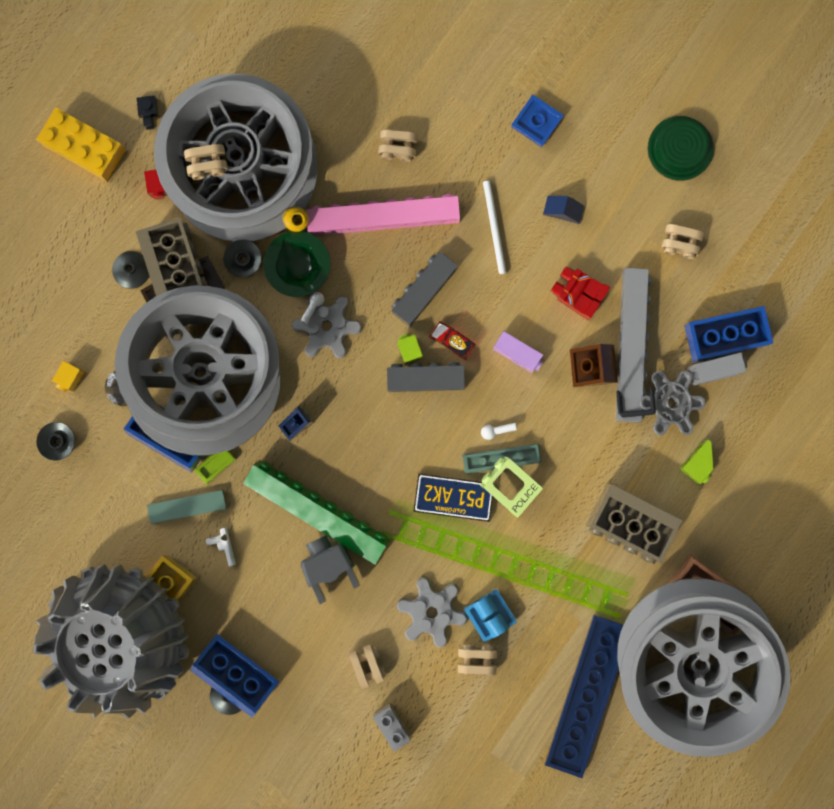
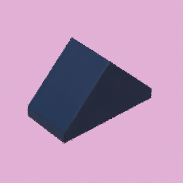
M548 196L543 215L580 224L584 205L569 196Z
M299 406L278 427L290 441L311 426L313 422Z

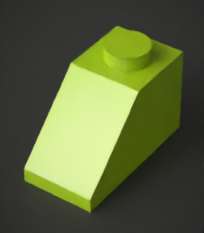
M709 439L704 440L679 468L696 484H701L702 482L705 484L712 476L710 474L713 470L712 444Z

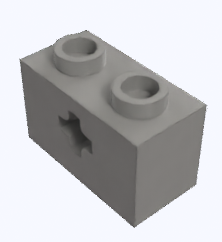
M391 703L374 713L373 719L393 751L411 741L410 734Z

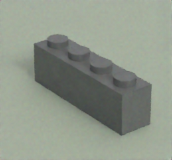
M441 252L437 256L435 254L431 256L427 262L429 264L428 267L418 272L415 277L417 280L414 284L410 283L403 291L405 295L401 299L397 298L391 306L393 308L392 314L408 327H411L457 270L458 266Z
M459 362L448 363V366H441V363H429V366L422 367L420 363L410 364V367H403L402 364H391V367L387 368L388 392L464 390V365L460 366Z

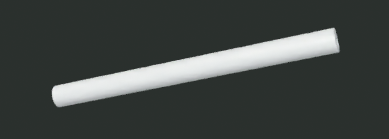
M484 181L483 186L499 274H505L507 272L491 182Z

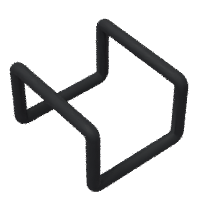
M653 387L649 389L651 409L623 412L622 394L619 390L616 391L618 414L623 418L654 415L656 413Z

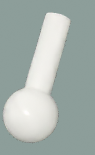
M314 292L310 295V304L300 320L302 324L307 325L316 307L324 303L322 293Z
M516 423L498 427L485 425L481 430V435L484 439L491 440L497 434L517 430Z

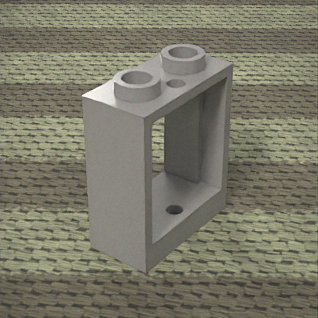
M738 353L698 363L687 368L692 377V386L744 373L746 372L747 362L745 357Z

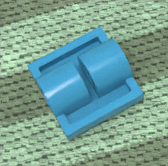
M497 588L464 608L484 643L491 638L501 635L509 627L517 623Z

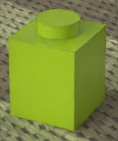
M408 333L399 337L400 340L397 341V345L405 365L423 358L415 335L411 336Z

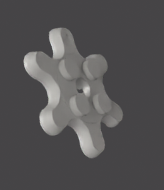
M339 296L331 306L322 304L316 307L307 325L302 324L300 318L292 322V329L295 332H305L309 335L310 340L305 347V354L308 357H315L321 348L328 347L333 351L336 358H344L347 354V349L343 344L344 337L348 334L358 335L361 333L362 324L359 321H349L344 315L345 310L349 307V299L347 297ZM309 297L307 299L308 306L310 304ZM325 321L332 323V328L329 331L322 330V323Z
M682 371L677 376L676 381L670 382L664 372H654L651 378L656 388L655 414L657 417L653 426L654 432L657 435H664L671 424H676L682 434H691L693 432V424L689 420V414L692 410H701L705 406V400L702 396H692L688 391V386L692 380L691 374L688 371ZM643 396L640 399L639 405L642 409H651L650 396ZM670 398L675 402L673 408H670L668 404V399Z
M421 577L416 583L419 591L418 597L414 600L400 599L397 602V609L412 617V624L405 631V636L408 640L414 641L422 633H429L433 637L434 644L441 648L446 646L448 642L445 633L447 626L451 624L465 625L467 615L464 612L454 610L452 607V600L459 593L457 585L451 583L443 591L436 592L432 589L430 580L426 577ZM430 607H434L438 611L437 616L434 618H430L426 614L427 609Z

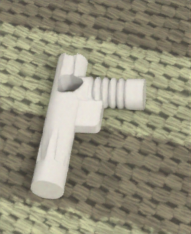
M227 527L220 529L221 535L206 539L207 546L217 544L219 551L225 550L228 566L236 565ZM224 535L227 536V541L222 540Z

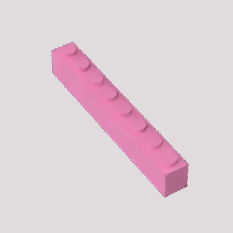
M445 194L441 198L425 196L423 199L416 200V198L410 197L406 198L405 201L389 199L385 203L369 201L367 204L359 205V203L354 202L349 203L348 206L332 204L329 208L312 206L310 209H306L309 216L308 233L314 236L460 222L458 196L453 194Z

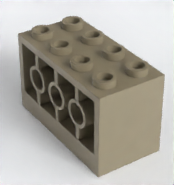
M177 218L136 231L156 296L180 287L208 286L205 277H201L204 271L199 259L195 258L198 257V253L193 241H190L193 237L187 222L183 223L181 218Z
M607 484L585 526L589 527L588 531L600 537L604 535L607 537L606 541L618 546L622 544L624 545L623 549L635 555L639 553L641 554V559L655 564V562L662 563L683 520L612 484ZM612 514H616V521L612 522ZM630 523H633V530L629 528ZM648 532H649V533L651 532V538H650V539H647V533H648Z

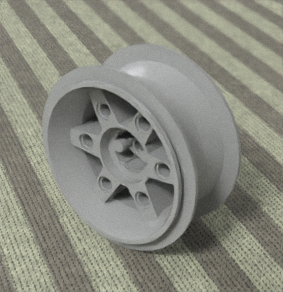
M224 74L204 79L190 86L173 101L163 115L157 130L154 159L160 183L166 194L194 226L210 236L231 242L237 240L252 242L271 237L286 229L282 216L287 208L297 206L305 210L310 202L317 181L318 161L307 121L294 100L281 88L269 81L245 74ZM247 111L256 114L246 125L232 123L227 113ZM211 120L214 130L208 136L207 141H192L197 132ZM278 129L285 135L290 153L266 148ZM213 144L224 145L227 159L233 167L227 166L228 170L222 176L214 177L207 175L198 190L195 191L186 168L192 162L185 160L184 151L190 148ZM239 146L251 149L248 158H246L244 151ZM241 154L240 159L232 160L233 156ZM212 159L202 160L200 163L212 161ZM264 178H285L274 195L265 201L260 186L261 181ZM235 190L241 191L249 208L237 210L221 208L219 206ZM254 193H257L259 196L258 199L254 201L250 200V196Z
M194 285L162 293L144 304L131 317L119 338L115 355V372L120 393L134 420L143 432L165 448L189 455H212L229 451L255 436L273 413L280 391L278 345L273 330L260 311L246 299L233 292L212 286ZM190 324H211L202 339H193L184 328V326ZM179 334L182 338L174 339L173 337L174 335ZM234 334L242 339L251 354H226ZM166 337L174 351L171 357L149 359L157 344ZM199 371L206 372L203 377H197L196 374ZM252 382L249 392L236 407L228 392L230 385ZM148 387L174 388L165 410L152 398ZM224 398L225 402L219 404V402ZM183 399L185 401L184 405L178 406ZM196 407H211L218 416V418L205 421L188 420Z
M697 578L678 580L665 584L645 596L632 609L620 632L617 659L621 675L622 692L627 707L642 730L663 746L692 756L711 757L737 752L759 740L773 727L780 717L790 690L789 660L785 648L766 614L755 601L737 588L723 582ZM695 616L693 628L685 629L680 633L668 626L679 619ZM720 618L733 623L744 633L720 640ZM652 644L669 660L645 671L647 653ZM710 654L715 657L712 665L708 660ZM689 656L692 670L687 669L684 666L685 660ZM699 659L704 661L702 665H695V662ZM756 662L754 679L751 686L748 687L734 672ZM683 692V713L669 707L660 698ZM717 697L731 705L721 711L707 714L710 700ZM697 705L696 711L692 710V708Z

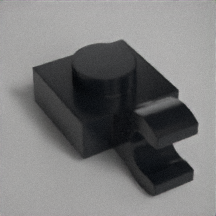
M155 95L137 97L138 116L143 118L144 127L146 126V130L154 129L153 117L158 116L157 98Z

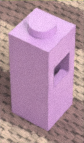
M504 331L493 348L494 351L530 373L534 369L538 371L544 362L541 360L543 354Z

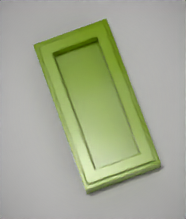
M230 451L212 454L195 471L206 484H209L231 465L236 458Z

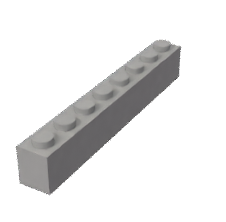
M625 268L622 271L617 391L619 390L622 394L623 412L644 410L640 407L639 401L643 396H646L643 381L647 379V370L644 369V362H647L648 359L645 343H648L649 332L646 331V324H649L650 314L647 313V305L650 304V294L647 293L648 286L651 285V275H648L649 269ZM616 397L615 422H642L645 416L621 417L618 414Z

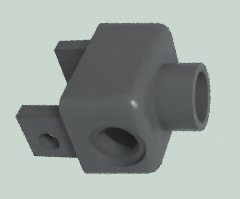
M327 535L306 544L310 557L302 560L300 565L308 587L313 588L319 604L326 602V597L319 583H330L337 580L338 576L345 571L353 588L360 586L353 570L355 564L344 545L339 543L331 546Z

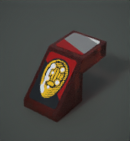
M439 321L429 336L432 340L445 346L453 354L464 360L468 358L476 346L470 339Z

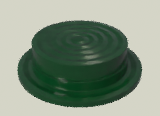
M674 116L663 120L654 128L648 140L647 150L649 160L658 173L671 180L686 181L699 176L706 170L712 160L714 146L709 131L702 123L691 117Z
M290 231L278 236L267 248L263 262L264 272L271 286L281 294L290 297L308 296L321 288L327 280L330 272L329 253L322 241L316 236L304 231Z

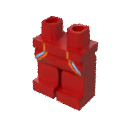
M565 267L560 277L567 280V284L563 286L556 281L550 291L558 297L557 301L563 303L586 320H590L610 287L596 281L578 268L573 270Z

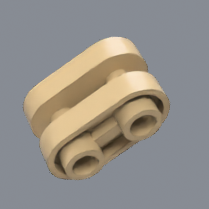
M382 130L380 132V140L385 142V145H380L378 155L382 156V159L392 160L393 158H398L403 162H411L412 159H415L416 149L411 148V145L417 144V134L394 130ZM392 143L404 144V146H394Z
M213 144L185 150V160L192 162L191 165L186 167L188 176L192 177L193 180H200L207 175L214 177L224 175V172L228 170L227 162L220 160V157L225 155L224 145ZM212 159V161L200 163L202 160Z
M672 224L666 226L665 234L670 236V238L663 240L661 248L665 250V253L671 255L676 253L683 254V257L687 259H694V257L699 256L701 248L696 246V242H702L704 236L702 231ZM677 238L688 240V243L677 241Z
M371 644L363 647V654L358 655L357 650L349 652L353 669L362 690L370 687L368 681L374 679L376 684L384 682L383 677H386L383 665L379 666L377 658H380L376 646L372 648ZM368 661L371 672L365 673L361 662Z
M463 644L462 648H458V657L464 658V663L458 664V673L497 674V666L491 665V659L497 658V650L493 649L494 646L482 645V648H474V645ZM472 658H483V664H472Z

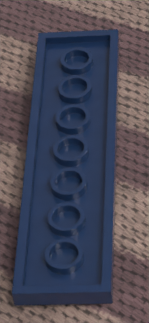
M593 614L544 763L545 766L583 778L619 668L617 651L623 624Z

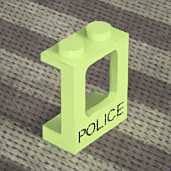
M500 458L494 465L495 469L491 473L488 472L482 478L480 486L518 518L543 488L510 458ZM505 468H509L524 482V487L512 500H509L493 485V482Z

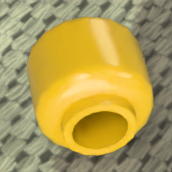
M291 206L284 211L282 221L287 229L300 232L307 227L309 216L303 208Z

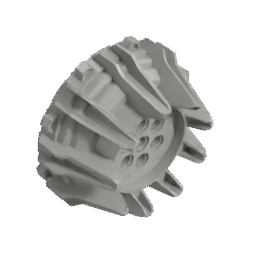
M102 564L97 568L90 567L82 571V579L73 575L63 581L64 586H60L51 592L52 599L48 604L50 607L48 615L36 621L40 627L37 635L34 637L33 653L44 654L50 657L52 665L42 671V676L39 679L43 689L48 690L64 683L68 687L67 694L71 696L67 704L69 711L91 713L94 718L103 711L104 714H121L128 719L137 710L142 714L151 707V698L159 701L176 686L173 678H177L183 673L184 669L180 664V660L186 659L189 655V648L184 645V641L189 637L188 634H184L182 623L185 622V618L179 617L177 612L180 604L177 599H171L165 594L167 588L162 589L153 582L154 577L145 578L142 569L135 567L130 572H126L120 564L111 570H108L106 564ZM100 624L104 626L105 631L100 628ZM84 634L88 636L89 641L85 639ZM117 635L122 638V642L118 640ZM101 644L105 646L106 651L101 648ZM118 655L123 658V661L118 658ZM102 664L105 665L107 671L103 669Z

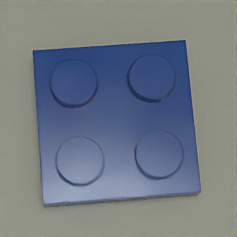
M532 94L511 124V127L540 147H543L564 115Z

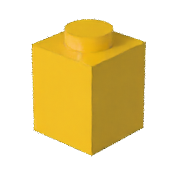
M63 361L52 381L57 383L56 388L67 392V390L74 392L85 371Z

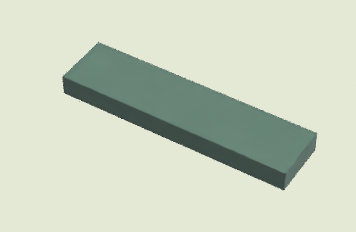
M539 444L462 455L465 474L494 470L495 463L504 457L510 458L518 466L541 463Z
M224 490L149 504L147 508L150 524L225 510L227 506Z

